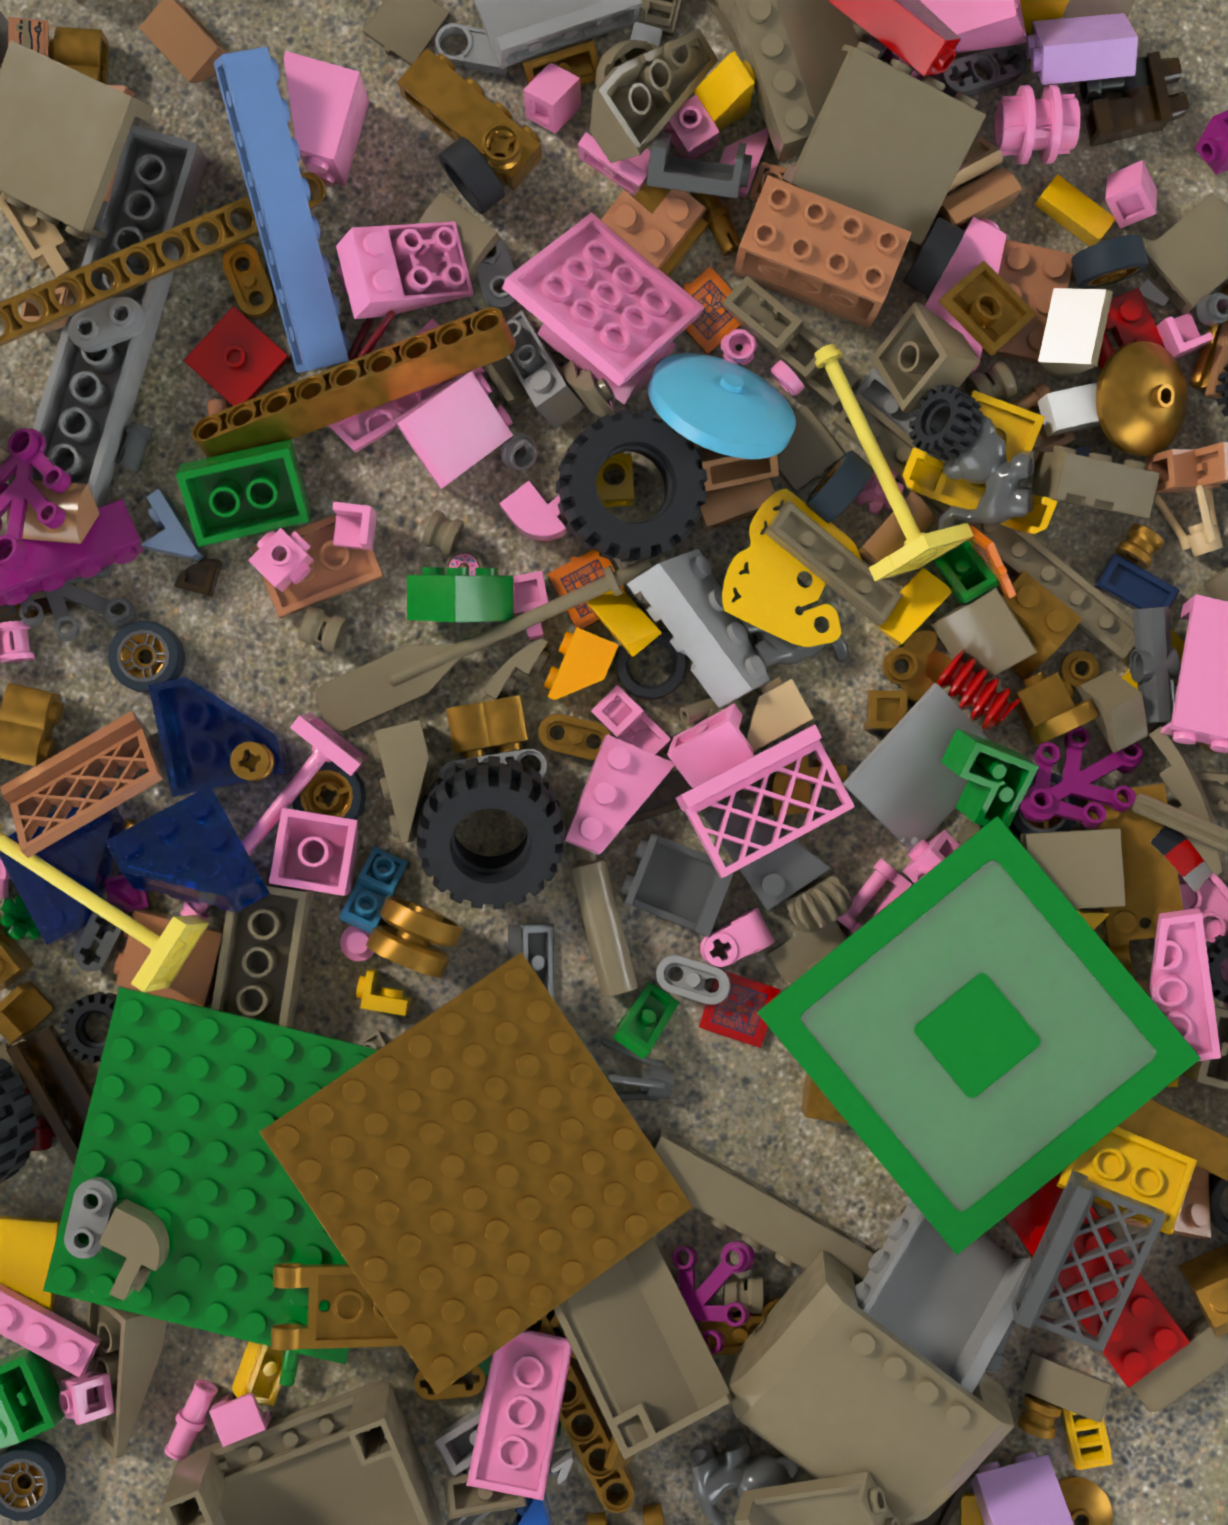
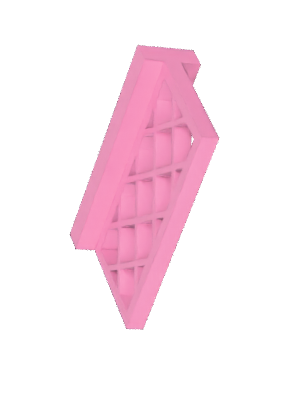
M816 725L799 732L675 798L682 812H686L720 878L728 876L855 807L819 740L822 736ZM813 751L821 764L818 778L798 773L802 757ZM794 762L792 770L783 768L784 766ZM776 771L790 776L785 796L765 790L769 774ZM825 773H826V775H827V777H828L830 783H829V782H826V781H823V780H824ZM796 778L816 784L810 804L791 798ZM762 779L759 788L750 785ZM821 787L835 790L842 805L831 811L817 807L816 804ZM744 789L757 793L752 814L732 808L737 791ZM763 796L783 802L777 822L757 816ZM728 797L726 806L716 803ZM788 804L808 810L802 827L797 829L783 824ZM709 806L724 811L719 831L705 828L697 812ZM814 812L823 814L812 821ZM730 813L750 819L744 840L724 834ZM756 821L775 827L770 844L762 846L750 842ZM781 829L790 832L779 838ZM709 835L717 837L715 845L712 843ZM722 839L742 845L738 861L725 867L718 854ZM748 847L757 850L746 856Z

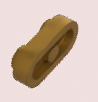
M244 243L232 245L224 253L222 265L237 304L247 316L254 319L265 318L274 310L276 296L262 260L256 250L250 245ZM244 261L250 262V266L246 271L238 270L240 263ZM255 296H263L264 299L260 305H252V299Z
M563 714L547 716L541 722L538 730L539 739L547 749L595 761L601 745L597 749H591L587 746V738L591 735H597L600 737L602 744L607 734L611 736L610 731L602 724ZM555 726H561L565 730V735L560 740H554L550 735L551 729Z

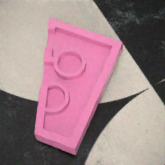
M607 734L603 739L564 837L565 841L597 855L601 854L675 766L673 762Z

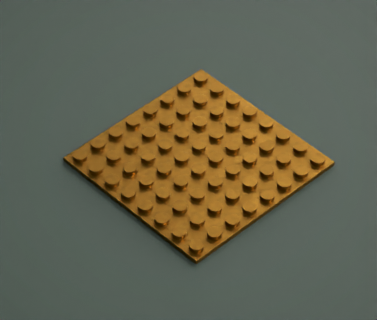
M522 952L260 1131V1134L436 1395L693 1207Z

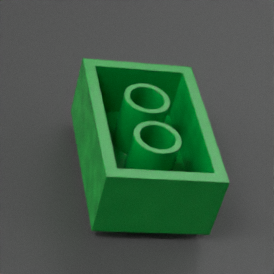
M292 439L183 463L176 472L177 481L198 547L310 521L312 509Z

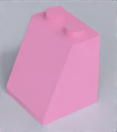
M920 0L961 38L954 50L956 54L1019 45L1027 42L1020 0Z
M285 51L283 59L295 139L299 146L300 157L307 171L318 175L325 186L332 187L334 183L346 186L370 103L360 72Z
M472 371L459 375L394 419V422L434 482L441 489L513 436L508 428L513 424L511 418L502 405L495 408L487 396L493 391L481 373L474 375Z

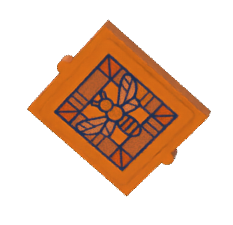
M710 266L693 282L685 283L683 289L705 307L700 316L685 331L706 355L711 354L721 345L725 335H729L732 330L742 326L722 306V302L729 296L732 290Z
M969 525L974 535L969 539L970 544L999 582L997 588L1009 599L1016 596V592L994 542L973 525Z
M593 549L578 558L572 556L571 562L547 575L558 596L561 597L605 577L603 569L611 566L615 572L609 559L599 556L600 552ZM585 602L567 610L575 627L585 629L600 621Z

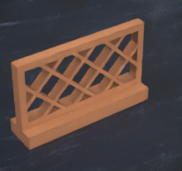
M133 711L0 787L2 796L11 807L21 852L27 858L163 780L152 748V744H154L152 734ZM119 767H126L120 778H112ZM139 768L149 770L146 774L132 780ZM85 786H93L86 798H79ZM105 788H113L108 796L99 799ZM52 805L59 806L52 818L45 817ZM72 807H79L75 815L65 819ZM39 826L45 827L42 834L31 840Z

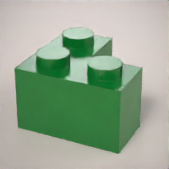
M422 567V575H407V620L490 622L508 621L513 618V575H498V568H475V575H469V568H446L445 575V567Z
M959 728L956 729L941 760V763L956 775L968 780L955 808L973 823L985 826L994 817L998 816L1006 827L1009 828L1039 768L1038 765L1021 753Z

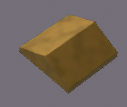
M985 261L981 262L938 301L991 356L1004 347L1037 315Z

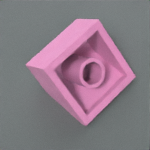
M282 808L269 884L342 896L351 894L357 862L358 820Z

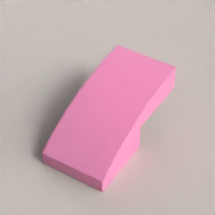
M618 685L591 710L617 739L657 756L672 741Z

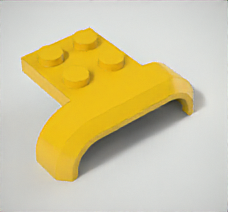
M973 390L970 396L979 402L981 408L978 410L983 412L984 416L991 419L996 433L1006 442L1007 461L1011 462L1012 457L1022 451H1032L1045 417ZM912 448L902 473L908 489L950 506L976 509L981 497L985 493V483L975 484L969 483L965 479L954 480L948 478L942 472L946 461L943 462L928 455L925 451ZM1033 495L1032 512L1027 513L1023 517H1012L1006 522L1000 523V525L1024 533L1036 534L1047 529L1058 501L1045 496Z

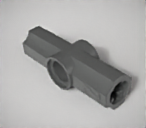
M1169 606L1133 609L1135 650L1132 651L1129 659L1130 673L1134 682L1138 684V690L1143 693L1146 722H1168L1172 720L1175 703L1174 679L1178 677L1180 671L1178 652L1171 646Z

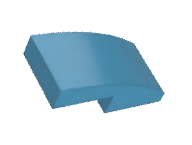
M374 846L358 876L357 884L340 913L339 920L371 934L372 929L378 926L382 919L379 913L386 897L394 895L408 862Z

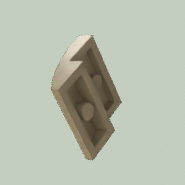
M440 192L417 224L456 222L472 284L479 275L476 267L500 240L499 235L490 226Z
M997 586L966 605L964 603L931 623L953 659L964 649L965 652L961 661L964 663L974 657L976 659L973 668L974 673L983 668L988 669L984 680L1037 653L1035 646Z

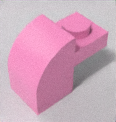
M530 481L499 503L501 510L521 534L532 540L553 541L567 534L566 527L560 521L565 515H560L557 505L560 503V496L547 504Z

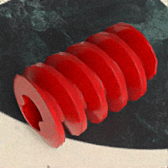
M963 649L940 674L937 684L942 689L948 686L951 687L948 696L952 700L962 696L959 704L962 711L971 706L974 707L970 716L971 720L975 721L984 716L985 719L981 728L986 731L994 726L997 727L1022 699L1018 698L1009 703L1007 700L1011 693L1010 688L996 692L1000 680L996 677L986 683L984 681L988 672L986 668L974 673L973 668L976 659L973 657L963 663L961 661L965 652Z

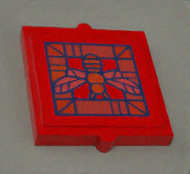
M725 971L731 980V991L724 1001L712 1005L705 1004L698 1027L761 1048L768 1025L758 1015L757 1011L776 997L780 989ZM715 978L710 992H716L719 989V982Z

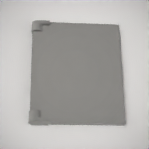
M936 683L929 688L843 783L908 852L922 839L926 841L955 809L968 782L967 779L959 777L941 763L956 729L959 728L989 740Z

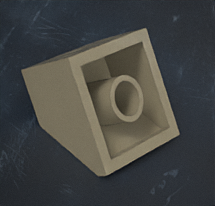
M918 302L912 304L871 357L901 410L912 413L914 409L919 410L921 405L918 401L922 397L927 400V392L931 389L937 391L938 385L947 386L949 384L959 388L980 362L962 333Z

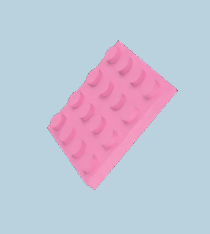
M592 212L510 274L502 286L503 290L619 387L690 326L705 308L665 273L653 266Z

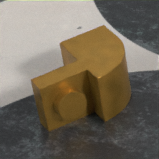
M807 754L802 757L798 773L818 778L821 764L817 759L814 760V767H809ZM831 758L830 761L841 781L848 778L847 765H837L836 758ZM794 762L784 766L783 768L792 770ZM775 771L770 781L769 791L785 796L790 776ZM825 773L823 781L830 782ZM796 778L791 798L810 804V782ZM770 798L771 815H779L782 801ZM788 804L786 815L807 813L808 810Z

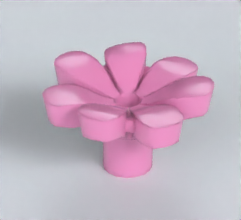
M873 472L863 491L857 495V503L864 505L869 502V512L872 514H879L883 505L887 511H893L875 472ZM897 483L901 493L903 494V484Z

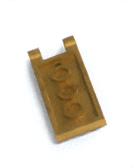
M1165 783L1131 788L1136 796L1138 793H1142L1168 804ZM1117 795L1121 802L1128 803L1124 796ZM1098 803L1106 810V818L1095 829L1120 828L1126 906L1104 907V912L1109 913L1105 918L1109 949L1126 970L1133 974L1129 940L1156 938L1158 915L1184 910L1179 875L1173 865L1151 844V840L1165 825L1134 813L1131 808L1126 812H1119L1109 805ZM1090 812V818L1098 820L1097 815L1094 812ZM1142 918L1150 919L1151 926L1149 928L1141 927L1140 920Z
M281 1263L274 1265L273 1287L283 1289L309 1288L307 1325L285 1323L271 1326L272 1349L296 1350L403 1346L348 1264L305 1265L301 1263ZM322 1300L330 1302L329 1308L325 1311L320 1310L318 1307Z

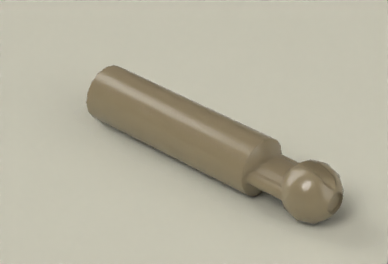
M575 811L568 812L563 817L564 837ZM571 844L576 863L570 868L602 997L614 996L638 988L606 860L597 857L595 853Z

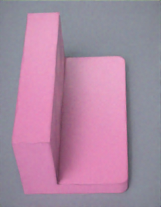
M586 132L579 141L578 158L635 196L646 183L650 150L647 148L639 156L610 163L593 136Z
M735 704L673 737L667 755L692 788L753 757L754 749L739 730L743 715Z

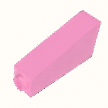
M973 217L965 230L959 246L924 306L962 333L980 361L983 347L938 302L944 294L983 261L997 274L999 273L1007 234L1000 231L999 226L993 221ZM978 365L973 369V371L968 376L972 375L975 372Z

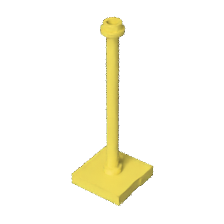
M829 344L814 353L816 367L818 369L825 368L907 539L904 541L905 546L869 567L874 581L920 569L972 538L974 535L968 523L929 533H920L838 361L843 356L841 350L837 349L835 344Z
M0 824V851L151 949L149 956L131 982L133 986L142 992L170 987L189 954L208 927L209 922L198 915L173 916L162 935L159 936L34 854L27 858L21 852L20 845L1 833L2 824Z

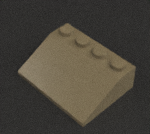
M735 0L731 22L743 58L754 71L756 77L754 90L778 162L798 156L803 150L846 58L847 52L842 50L844 44L857 47L859 43L851 18L828 0Z

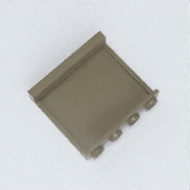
M10 40L0 69V194L1 191L8 194L6 202L29 211L30 206L38 209L35 216L57 226L59 221L66 223L65 231L74 236L88 240L91 234L105 239L107 233L94 228L126 138L134 117L136 116L149 122L154 107Z
M859 41L857 47L844 44L842 50L847 52L846 58L796 165L788 164L782 178L806 191L910 231L912 233L909 240L922 245L986 114L975 109L978 103L976 100L957 92L955 98L943 93L946 87L945 84L929 76H925L923 81L910 76L913 71L912 67L893 58L890 65L877 59L880 51Z
M869 1471L745 1490L742 1492L734 1520L736 1525H901L899 1519L891 1513L886 1504L882 1489L877 1488Z

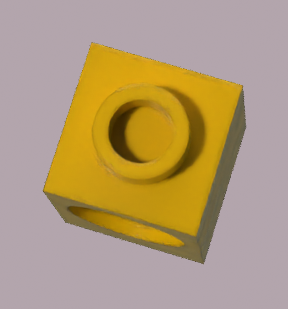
M623 452L614 454L601 466L596 479V488L599 499L604 507L634 506L632 454H624ZM609 470H618L625 478L619 485H610L605 482L603 477Z

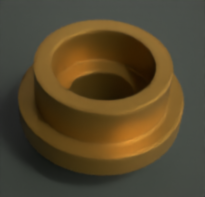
M1077 650L1065 656L1061 663L1060 671L1062 677H1065L1072 687L1077 688L1098 677L1099 664L1091 653ZM1078 662H1082L1086 666V673L1083 676L1078 675L1075 671V665Z

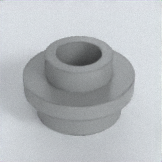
M525 433L514 434L502 445L501 459L510 469L526 470L537 459L536 443ZM521 447V450L517 454H515V452Z

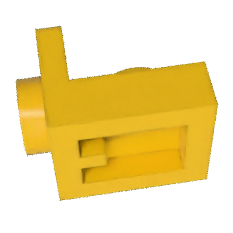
M371 968L367 970L366 976L359 977L356 998L362 999L361 1009L406 1016L409 1013L412 998L404 997V990L381 987V992H375L379 973L378 969Z

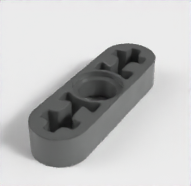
M1016 45L992 48L955 59L946 71L936 74L934 79L946 85L943 93L955 98L957 92L970 97L1013 83L1025 72L1027 59L1024 52ZM1001 62H1003L1004 64H1008L1003 66L1001 69L999 67V64ZM974 65L980 66L985 71L987 80L981 79L976 74ZM962 77V81L959 84L953 81Z

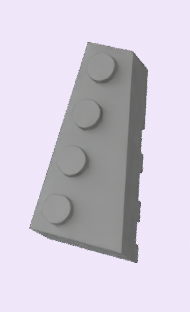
M699 549L656 564L627 583V585L635 595L639 592L642 593L651 605L647 609L649 615L655 622L660 619L673 635V638L670 640L672 646L678 653L681 652L691 659L693 663L690 670L718 708H721L771 680L766 673L764 662L753 649L744 626L739 623L737 617L724 611L722 589L711 572L712 569L709 561L702 555Z

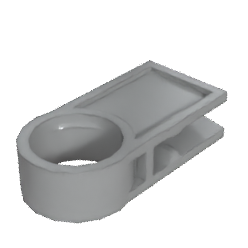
M449 23L438 31L435 38L437 54H443L455 67L503 76L507 75L508 67L500 68L485 29ZM460 35L468 41V46L462 54L450 56L442 51V42L448 36Z

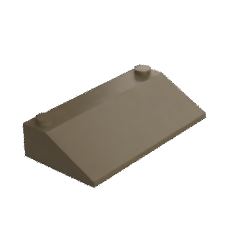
M651 1237L553 1309L624 1460L734 1400L654 1237Z

